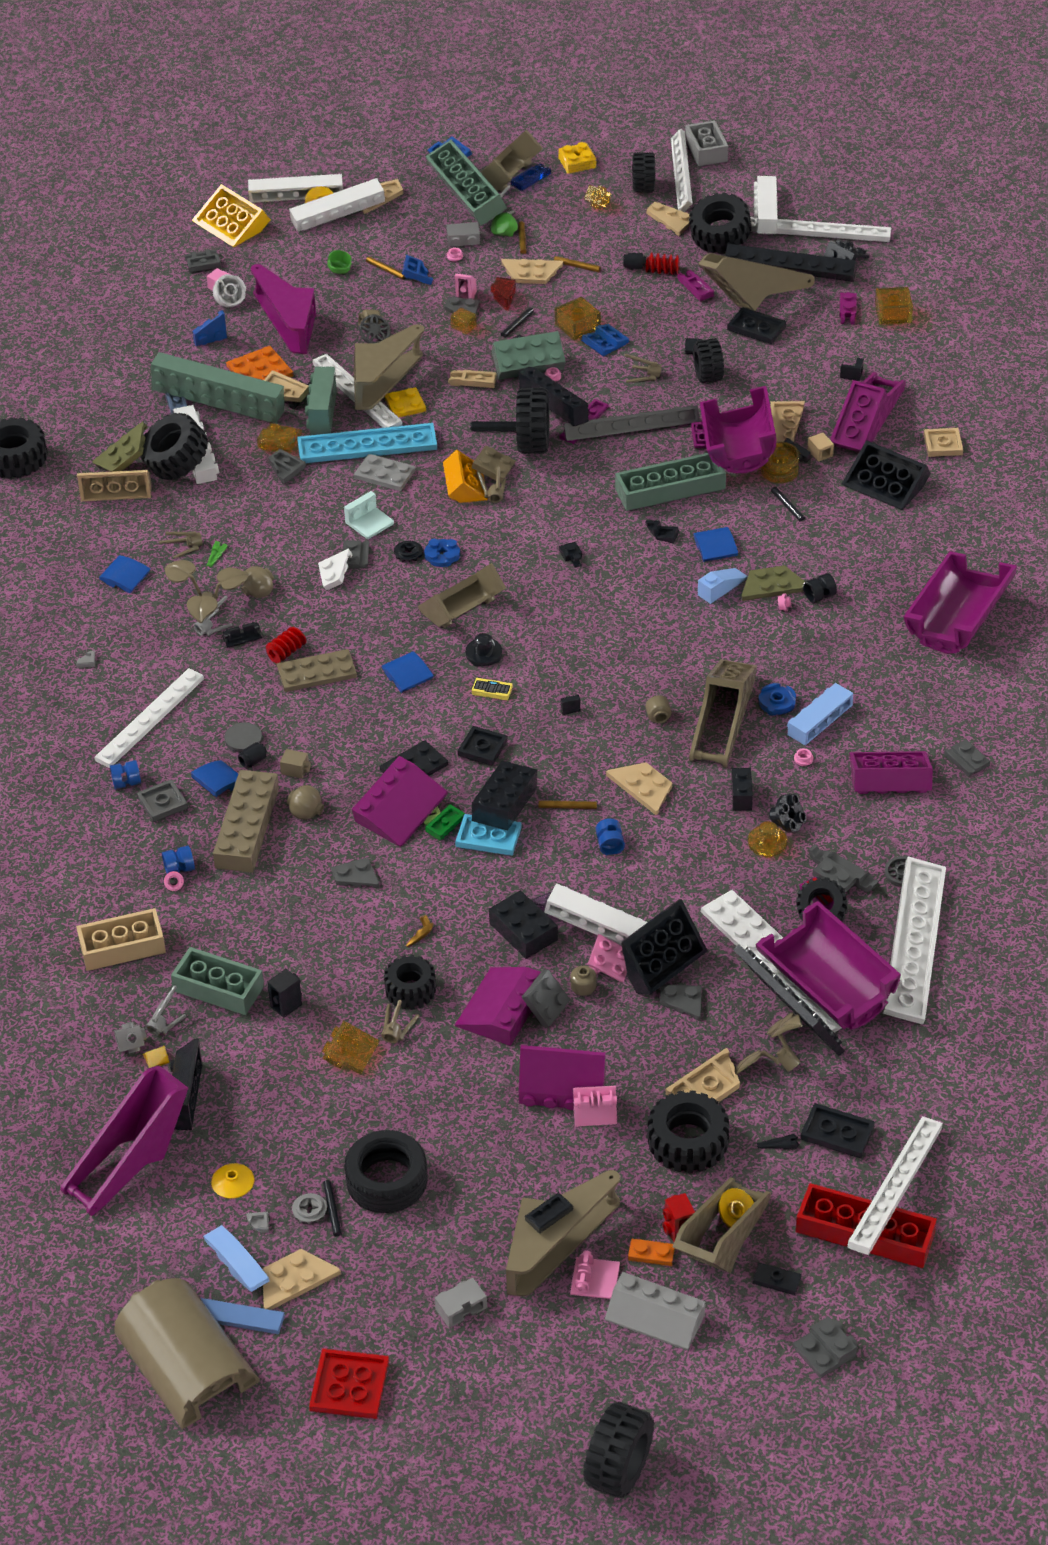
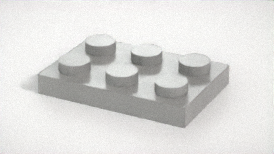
M368 454L354 473V479L401 491L416 469L413 465Z

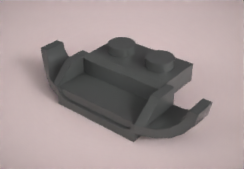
M816 844L809 849L812 860L818 864L813 869L812 875L821 877V879L828 877L830 881H837V884L842 886L845 893L853 885L864 892H869L879 882L877 879L874 880L868 871L858 867L835 852L821 850Z

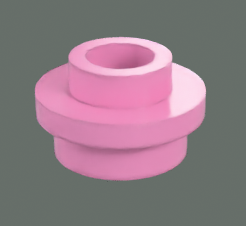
M451 248L447 253V258L450 261H460L463 258V253L459 248Z
M552 367L546 370L545 375L555 382L561 379L559 369Z
M786 593L778 596L779 609L787 612L788 608L791 607V598L787 597Z
M799 749L794 755V761L800 766H808L813 762V755L808 749Z
M169 872L164 878V885L170 891H177L183 886V876L178 872ZM171 878H177L178 883L172 885L170 883Z

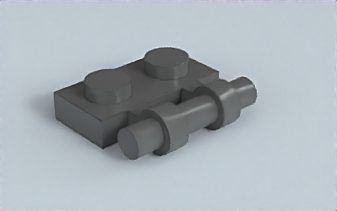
M204 249L201 252L192 251L190 254H184L189 273L221 267L216 249Z

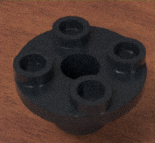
M480 633L475 637V640L466 646L465 654L472 665L476 667L489 666L501 660L502 647L491 635Z
M797 794L781 795L777 800L776 806L772 807L769 812L771 822L777 825V827L780 826L788 833L797 832L807 819Z

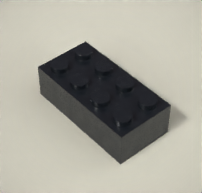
M501 761L472 802V821L508 831L537 789L538 770L509 761Z

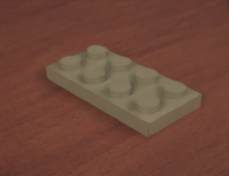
M349 649L277 663L284 692L357 678Z

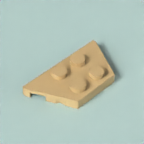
M501 259V265L506 268V272L511 276L513 283L547 284L550 278L557 273V270L563 267V261Z
M647 762L606 771L608 778L655 815L659 813L662 803L665 802L667 794L672 789V782Z
M725 1048L666 1088V1095L671 1093L675 1095L678 1091L684 1090L685 1093L692 1090L696 1091L697 1094L705 1093L708 1095V1098L713 1097L719 1103L740 1088V1081L735 1074V1067L733 1062H731L729 1050Z
M299 1249L262 1268L270 1280L263 1285L264 1309L272 1310L341 1275L340 1269L303 1249Z

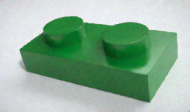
M450 804L425 826V832L441 841L462 822L465 813Z

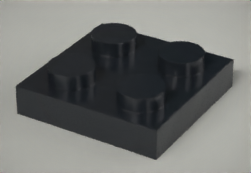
M472 726L457 750L458 756L493 766L506 745L508 736Z

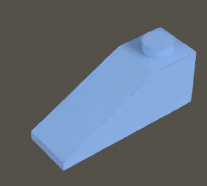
M736 568L711 571L698 580V596L711 604L744 582L748 576Z

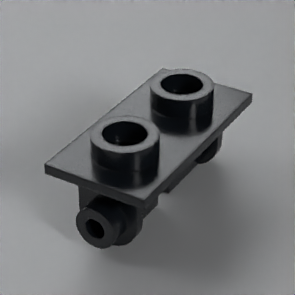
M254 621L242 625L241 630L239 626L226 629L222 635L227 648L262 638L259 632V623Z

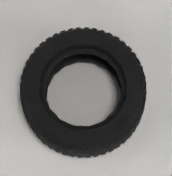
M395 1130L374 1131L357 1140L347 1152L344 1164L347 1190L351 1198L366 1210L376 1213L399 1212L412 1206L423 1195L428 1180L426 1156L419 1142L411 1136ZM384 1160L398 1161L408 1168V1172L402 1178L387 1183L374 1182L364 1174L370 1165Z

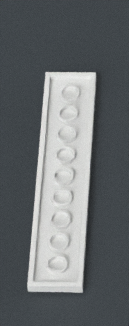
M907 857L890 963L901 974V978L895 994L890 993L889 998L886 999L889 1003L883 1009V1014L922 1025L926 1016L946 872V867Z
M733 890L701 907V913L736 946L740 944L744 949L750 948L834 1033L842 1028L758 952L756 943L761 938L767 937L772 933L775 943L783 937Z

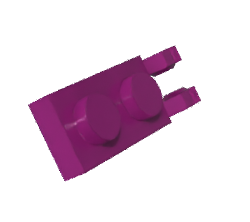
M688 270L686 276L682 273L678 274V280L699 301L714 297V290L692 270Z
M840 293V324H844L845 317H850L851 324H855L857 293Z

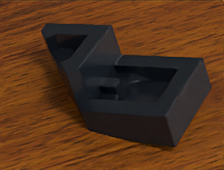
M655 520L645 521L647 528L656 540L669 543L675 542L679 534L678 527L661 526L660 521Z

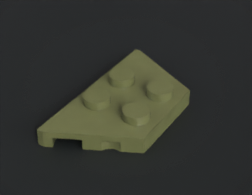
M142 421L126 435H123L116 443L109 446L106 451L92 462L106 471L117 472L124 470L143 455V445L146 438L143 432L147 429V424Z
M785 565L750 570L742 592V601L779 596L784 593L804 592L803 583L805 581Z

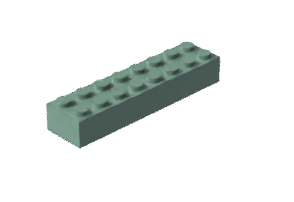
M451 139L425 156L432 170L481 226L507 209L500 194Z
M161 352L157 354L151 363L152 390L165 394L167 392L172 396L185 397V399L273 423H277L285 411L283 385Z

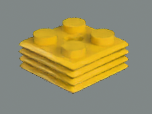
M580 142L573 146L565 145L563 148L558 149V158L568 174L596 168V157L587 143Z

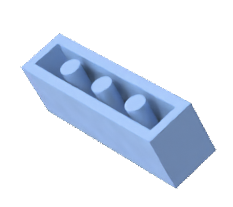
M837 683L827 688L809 706L803 708L797 716L789 720L787 735L803 745H807L853 705V693Z

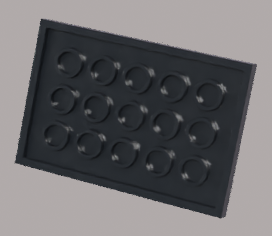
M738 944L733 949L756 976L796 1015L799 1014L801 1020L838 1056L845 1051L840 1046L842 1041L788 985L783 983L750 948L744 949Z

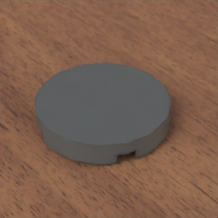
M243 722L235 724L225 732V744L229 750L233 752L234 750L239 751L240 753L253 743L258 742L260 744L262 742L261 730L252 723Z

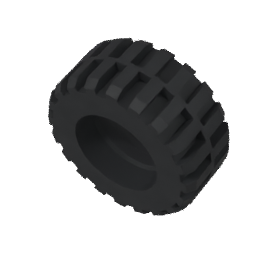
M714 193L712 196H705V199H700L693 206L689 214L693 241H695L698 247L711 253L727 251L728 244L743 245L746 239L749 238L752 230L748 205L734 194ZM720 220L730 221L729 223L721 226L711 225L712 223Z
M520 388L517 391L516 440L518 452L521 454H544L548 451L549 398L548 390L545 388Z
M184 413L166 415L163 419L157 420L156 424L151 425L149 431L144 434L146 438L141 459L159 478L166 480L179 479L180 476L188 475V472L193 471L196 468L195 466L201 463L202 457L206 454L205 449L208 447L207 435L189 415Z
M15 417L7 420L2 419L0 421V478H22L23 475L29 476L31 472L38 471L39 467H42L47 460L48 453L43 429L29 419H16Z
M684 1090L678 1091L675 1095L671 1093L666 1096V1099H660L652 1107L648 1116L647 1140L649 1150L654 1155V1158L659 1163L663 1162V1166L668 1169L673 1167L674 1171L680 1173L681 1170H685L687 1173H693V1170L705 1171L707 1166L709 1168L715 1166L716 1160L718 1162L721 1161L724 1153L727 1152L729 1142L728 1114L725 1113V1109L721 1104L718 1105L716 1099L713 1097L708 1098V1095L705 1093L697 1094L696 1091L692 1090L685 1093ZM690 1124L702 1128L706 1133L696 1138H682L673 1134L671 1130L680 1125Z
M620 1401L612 1403L610 1407H607L598 1425H596L584 1462V1481L590 1488L616 1498L626 1497L631 1489L634 1488L645 1466L653 1440L654 1420L649 1412Z

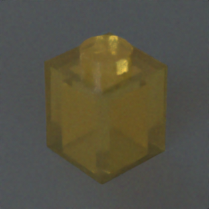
M462 307L452 313L450 318L451 328L467 335L477 327L476 314Z

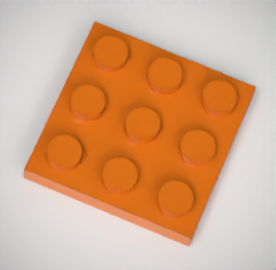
M271 346L226 362V367L231 372L264 380L272 370L287 377L294 376L290 367Z

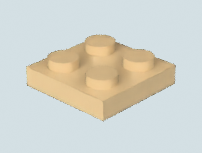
M958 428L924 429L928 457L963 455V446Z

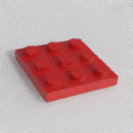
M322 1348L309 1403V1411L377 1419L389 1365V1356Z

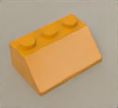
M459 450L454 451L443 461L448 496L459 503L488 500V498L484 497V490L478 478L477 470L471 468L474 460Z

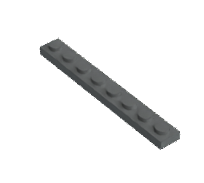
M698 405L594 419L577 426L565 423L563 426L565 441L690 424L700 422Z

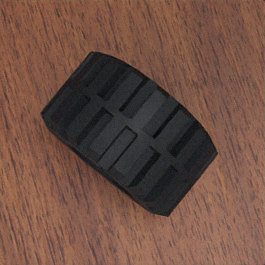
M634 153L632 156L633 191L654 192L656 179L654 153Z
M716 338L695 341L693 361L698 380L701 383L722 380L724 375V359L719 341Z
M816 877L817 880L813 881V879H810L807 885L805 883L802 885V890L798 891V898H796L797 910L801 920H803L802 911L810 905L814 897L828 895L834 901L830 912L843 922L845 919L844 915L847 914L848 904L846 894L842 886L837 884V881H830L828 877H825V879Z
M404 955L400 959H394V963L390 962L388 968H385V994L390 1003L394 1002V1006H397L398 1000H401L402 1009L406 1010V1007H410V1010H414L415 1006L422 1008L423 1003L427 1005L430 1003V999L434 998V993H436L435 970L427 959L423 960L421 956L414 957V955H410V957H406ZM409 980H414V981H416V982H413V983H404L405 981H409Z

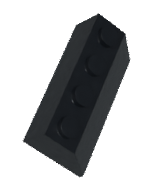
M193 1039L176 1051L175 1060H171L172 1076L188 1087L174 1130H192L203 1066L199 1039Z

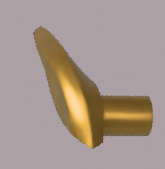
M427 914L420 917L423 927L406 944L407 947L423 939L432 930L434 923H430Z

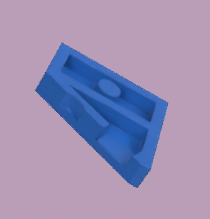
M223 310L218 312L219 315L212 320L208 319L203 325L193 330V339L196 346L206 345L207 343L227 338Z

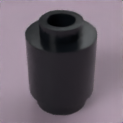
M643 253L624 254L623 267H627V269H643V266H646V256H643Z
M255 742L240 752L238 760L244 768L252 767L266 758L267 750L263 744Z

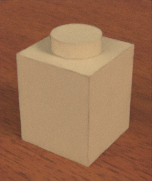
M820 433L808 438V451L819 462L833 457L834 444L824 433Z

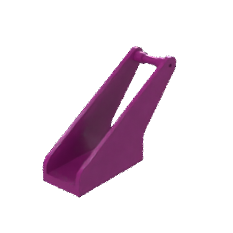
M261 264L252 265L251 273L256 281L253 295L288 349L292 353L307 354L316 318L314 288L293 287Z
M876 372L870 374L863 382L853 380L830 438L834 447L839 446L860 452L866 440L873 442L904 391L906 381L901 380L899 382L883 379V377L877 376ZM874 384H878V385H881V384H882V385L890 386V387H892L893 389H892L890 392L886 393V389H885V388H881V387H877V386H873V385H874Z
M160 1065L145 1070L61 1185V1192L65 1195L69 1193L71 1196H75L87 1208L86 1212L93 1216L145 1165L162 1160L167 1152L188 1087ZM133 1141V1144L93 1199L80 1191L78 1185L117 1146Z

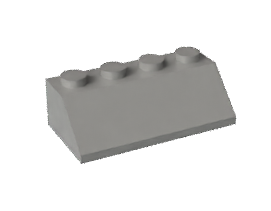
M622 1272L613 1289L605 1321L688 1351L705 1317V1301Z

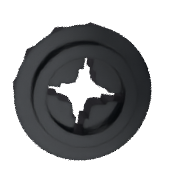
M403 541L394 548L396 559H401L402 562L408 560L409 563L412 559L417 561V558L421 557L423 552L422 546L415 541Z

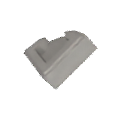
M95 650L89 651L81 659L79 658L76 663L77 668L95 667Z
M268 1212L246 1213L247 1221L253 1226L254 1230L269 1233Z

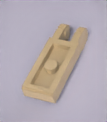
M453 370L450 373L451 377L448 383L451 386L494 388L497 373Z

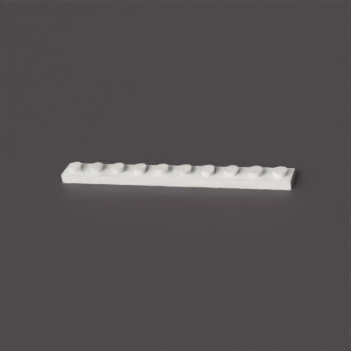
M750 217L751 232H757V227H754V217ZM777 219V234L890 242L891 227Z
M922 1116L849 1239L847 1248L866 1255L870 1254L942 1130L943 1123Z

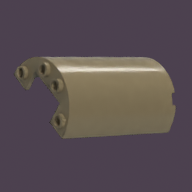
M183 1279L155 1280L150 1286L134 1293L130 1297V1301L124 1306L115 1321V1335L181 1429L202 1418L198 1406L231 1385L236 1384L240 1393H243L260 1382L256 1373L192 1286Z

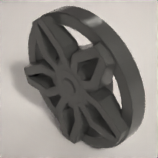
M368 315L360 323V336L366 343H378L372 340L376 337V339L382 341L389 337V323L379 315ZM370 319V323H364L366 320ZM363 330L368 332L366 337L363 333Z
M906 856L892 858L885 865V877L889 882L899 887H902ZM895 863V867L889 868L892 864Z

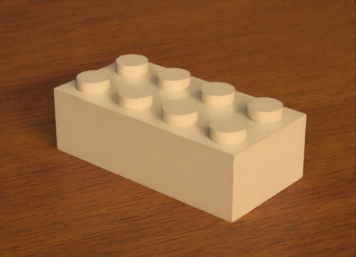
M156 908L76 926L86 971L166 953L164 937Z

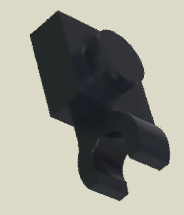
M576 542L559 546V551L565 561L571 560L575 568L582 566L579 561L582 557V551Z

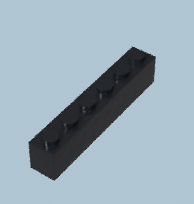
M526 367L524 370L519 371V389L545 388L548 390L549 410L573 426L589 422L587 402L534 367Z

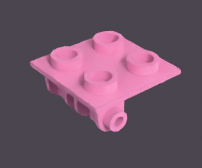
M598 934L588 961L589 967L594 969L596 974H599L601 971L619 982H624L627 970L622 946Z
M616 1086L573 1088L575 1127L617 1124Z
M583 1251L580 1257H576L570 1295L611 1299L613 1289L618 1280L620 1262L593 1259L590 1251Z

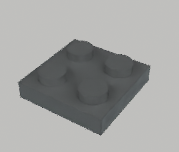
M172 779L137 792V798L152 822L188 809L186 800Z
M549 969L543 970L522 996L527 1006L545 1028L552 1025L570 1001V998Z

